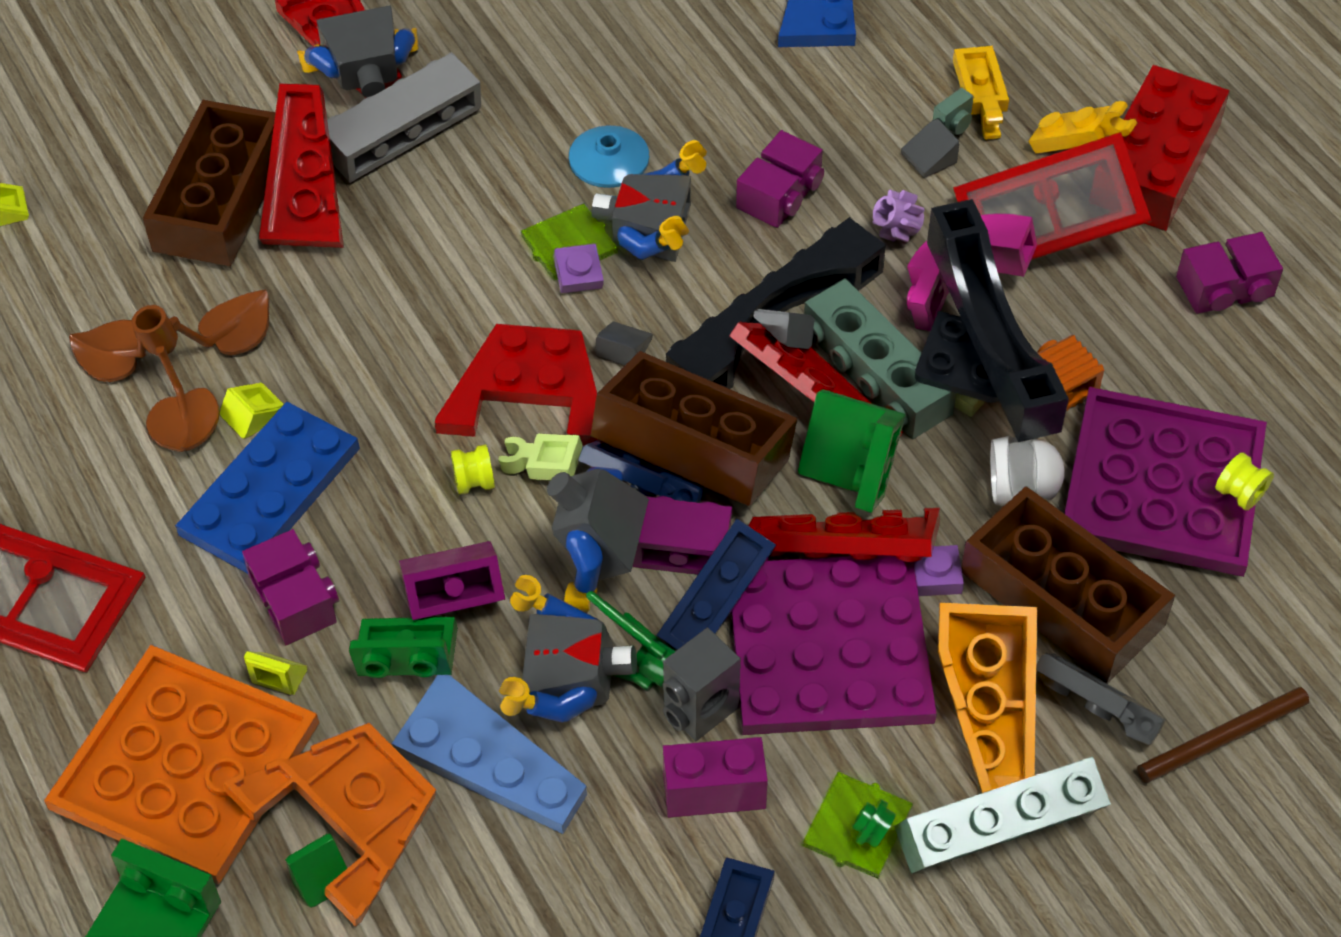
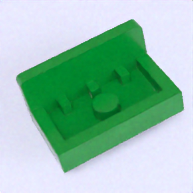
M425 617L412 620V618L362 619L358 640L350 641L349 653L357 676L383 678L385 676L415 675L418 677L452 675L458 631L455 617Z

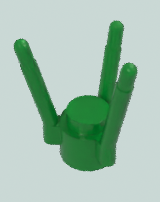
M587 592L586 597L590 602L642 644L637 652L639 672L630 675L612 676L634 682L646 691H649L654 683L663 688V660L673 654L675 650L660 641L630 613L626 612L622 615L595 592Z

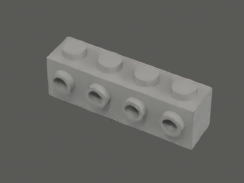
M451 52L439 60L431 61L412 75L397 80L392 86L374 96L363 99L359 104L347 111L330 117L327 122L333 165L350 183L481 108L480 81Z

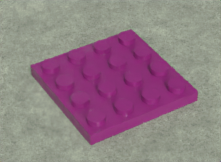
M1089 387L1064 514L1113 550L1244 577L1248 566L1256 504L1251 509L1244 510L1238 506L1237 498L1231 494H1221L1215 489V486L1225 467L1241 452L1251 457L1252 464L1261 469L1267 422Z
M878 555L876 558L869 560H858L851 556L765 562L731 612L735 654L741 658L739 702L743 735L935 724L937 713L913 562L901 561L896 556Z

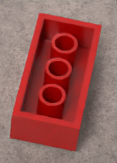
M1152 65L1124 117V120L1135 119L1137 124L1131 133L1123 136L1152 220V222L1145 224L1167 231L1221 125L1230 90L1156 65ZM1104 162L1099 164L1096 169L1089 204L1110 212L1122 210L1107 163Z

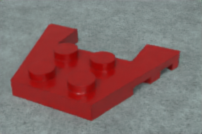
M496 324L435 419L436 434L476 437L482 401L487 400L571 407L567 435H579L583 446L598 440L591 436L597 390L582 331Z

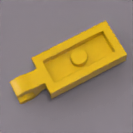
M993 46L954 49L953 64L960 88L965 89L974 96L971 115L980 114L982 134L985 140L1001 138L999 123H1003L1002 112L1008 111L1009 97Z
M1116 101L1111 106L1099 108L1085 107L1078 111L1062 114L1053 112L1040 120L1038 128L1028 142L1035 154L1070 149L1119 132L1122 133V136H1127L1134 129L1137 121L1135 119L1124 120L1120 118L1128 107L1124 101Z

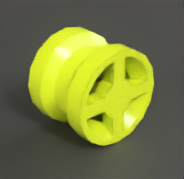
M486 444L477 446L471 452L464 453L460 449L451 451L452 465L459 495L467 494L471 488L480 486L485 490L495 488L490 456Z
M1241 452L1225 467L1217 480L1215 489L1223 495L1231 494L1237 498L1238 506L1244 510H1249L1265 494L1274 478V473L1267 468H1257L1252 464L1251 457Z

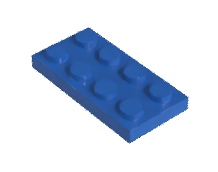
M286 401L175 525L178 536L248 574L242 551L289 531L360 449L358 438Z

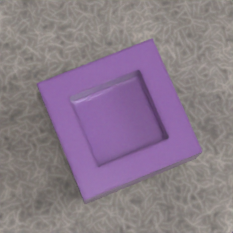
M596 243L554 249L553 258L561 293L601 289L603 287L604 279Z
M958 545L934 546L932 557H924L922 560L913 562L918 596L962 594L964 582Z

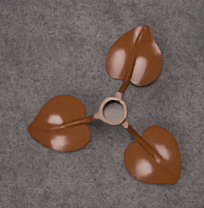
M266 289L259 290L217 305L201 319L198 325L200 334L181 324L176 316L169 319L162 307L148 305L139 309L134 314L132 320L112 321L86 332L70 334L71 348L78 363L85 372L94 379L103 382L118 381L131 375L136 368L137 358L146 356V350L151 354L159 356L177 397L164 398L152 407L146 420L147 430L153 441L159 446L178 452L189 451L201 445L211 436L217 426L220 409L216 398L206 388H196L186 394L184 393L183 387L168 357V354L175 349L178 334L176 331L206 348L216 344L218 350L226 355L247 352L256 347L267 333L269 326V294Z

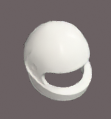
M1011 435L992 439L990 469L994 504L1005 506L1025 486L1048 502L1056 496L1062 487L1065 469L1062 457L1053 445L1039 438L1018 442L1016 437Z

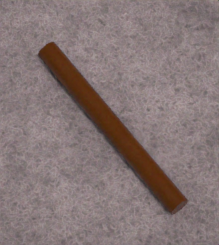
M1297 687L1138 765V774L1145 783H1149L1309 704V696L1302 687Z

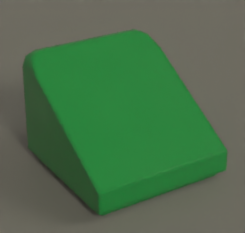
M330 833L323 835L285 859L293 884L310 908L328 899L325 896V887L347 869Z

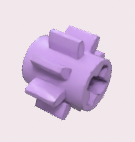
M890 189L887 196L881 197L876 202L873 209V224L882 227L879 234L880 237L893 242L896 239L908 242L909 236L919 232L924 222L923 212L925 210L923 207L915 205L918 197L916 194L905 190L899 193Z

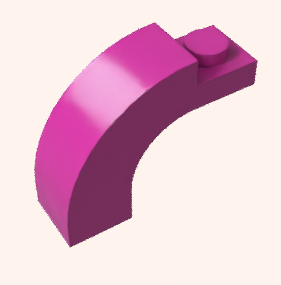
M1015 214L981 215L988 230L998 273L1024 277L1037 246L1032 217ZM926 241L916 251L907 266L912 283L907 295V309L911 310L916 329L931 331L937 313L941 311L949 290Z

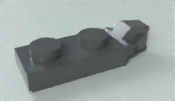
M1055 653L1042 654L1036 664V670L1046 675L1042 681L1043 684L1064 696H1068L1070 691L1077 693L1087 699L1084 706L1087 710L1105 720L1110 721L1113 715L1120 718L1128 737L1151 745L1166 721L1164 717L1139 704L1135 699Z

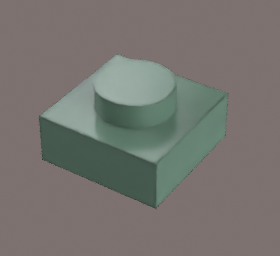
M960 88L934 107L932 121L939 119L953 135L962 134L972 121L971 112L974 96L965 89Z

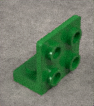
M824 389L820 390L816 394L798 473L858 492L855 508L872 513L885 496L906 414Z
M121 838L111 854L119 872L120 881L85 937H201L222 902L212 875Z

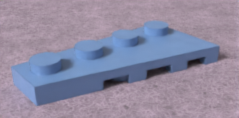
M437 675L392 742V746L405 759L561 834H564L587 796V787L583 782L450 675Z

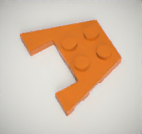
M370 723L310 746V750L287 760L281 757L266 763L265 768L244 777L239 774L224 782V791L253 821H256L292 790H296L361 856L325 887V896L355 927L362 922L436 796V789Z

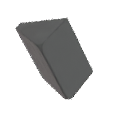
M935 119L901 148V154L925 178L957 163L960 144L939 119Z
M764 309L754 311V318L784 346L811 348L815 318L812 315Z
M613 321L599 332L596 337V356L626 365L639 351L645 353L653 338V334Z

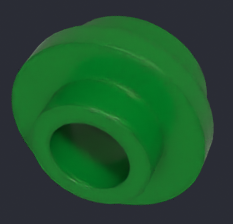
M880 799L875 806L866 802L852 825V828L859 832L855 839L856 843L862 846L866 842L874 848L879 845L896 816V813L886 808L888 802Z

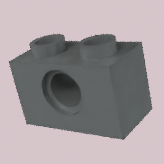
M708 627L663 660V713L673 728L677 731L685 730L695 741L699 740L739 708L741 658Z

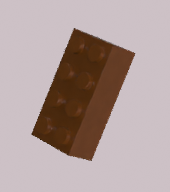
M202 100L143 216L152 252L225 266L232 265L265 195L276 112Z
M639 351L597 393L591 436L614 448L644 459L652 465L662 467L723 494L734 501L750 506L788 462L798 418Z
M1027 486L978 529L965 544L961 566L962 574L1004 606L1037 607V631L1107 684L1166 626L1175 594Z

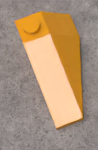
M940 603L938 654L981 793L1035 776L1037 607Z

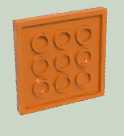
M150 645L44 799L48 810L118 841L121 838L208 873L212 875L214 883L219 885L261 818L259 817L256 821H253L224 791V782L239 774L244 777L265 768L266 763L281 757L287 760L301 754L319 725V719L315 712Z

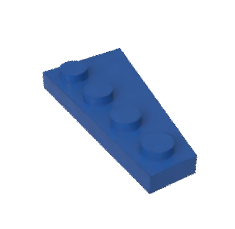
M788 0L778 36V47L855 46L856 29L852 0Z

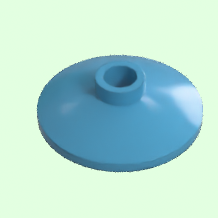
M612 125L599 126L585 131L574 140L569 150V163L574 174L590 185L603 188L620 187L624 176L628 174H643L649 164V149L645 140L628 128Z

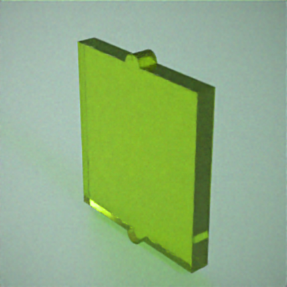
M584 203L521 230V237L533 252V260L536 262L540 261L553 281L558 279L553 258L555 248L596 243L599 261L618 253L617 246L605 232V224L592 218V213Z
M837 772L803 841V847L835 860V864L838 867L847 865L879 879L898 839L894 826L908 818L913 803L881 790L878 783L869 785ZM880 799L888 802L886 808L896 813L895 819L876 848L866 842L861 846L855 842L859 832L853 829L852 825L866 802L875 806Z

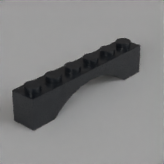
M973 199L931 208L927 245L1017 441L1022 442L1061 433L1069 398L1052 363L1043 359L1032 348L1014 318L998 275L988 230Z
M850 217L837 227H831L826 230L821 238L810 247L799 250L792 257L791 261L779 270L768 273L761 283L751 291L737 296L731 305L716 317L712 316L706 319L700 328L685 340L675 342L666 353V362L731 389L734 386L736 368L745 350L744 347L730 337L738 322L759 323L754 318V311L764 309L785 312L804 304L809 299L844 279L848 280L858 291L883 273L886 244Z

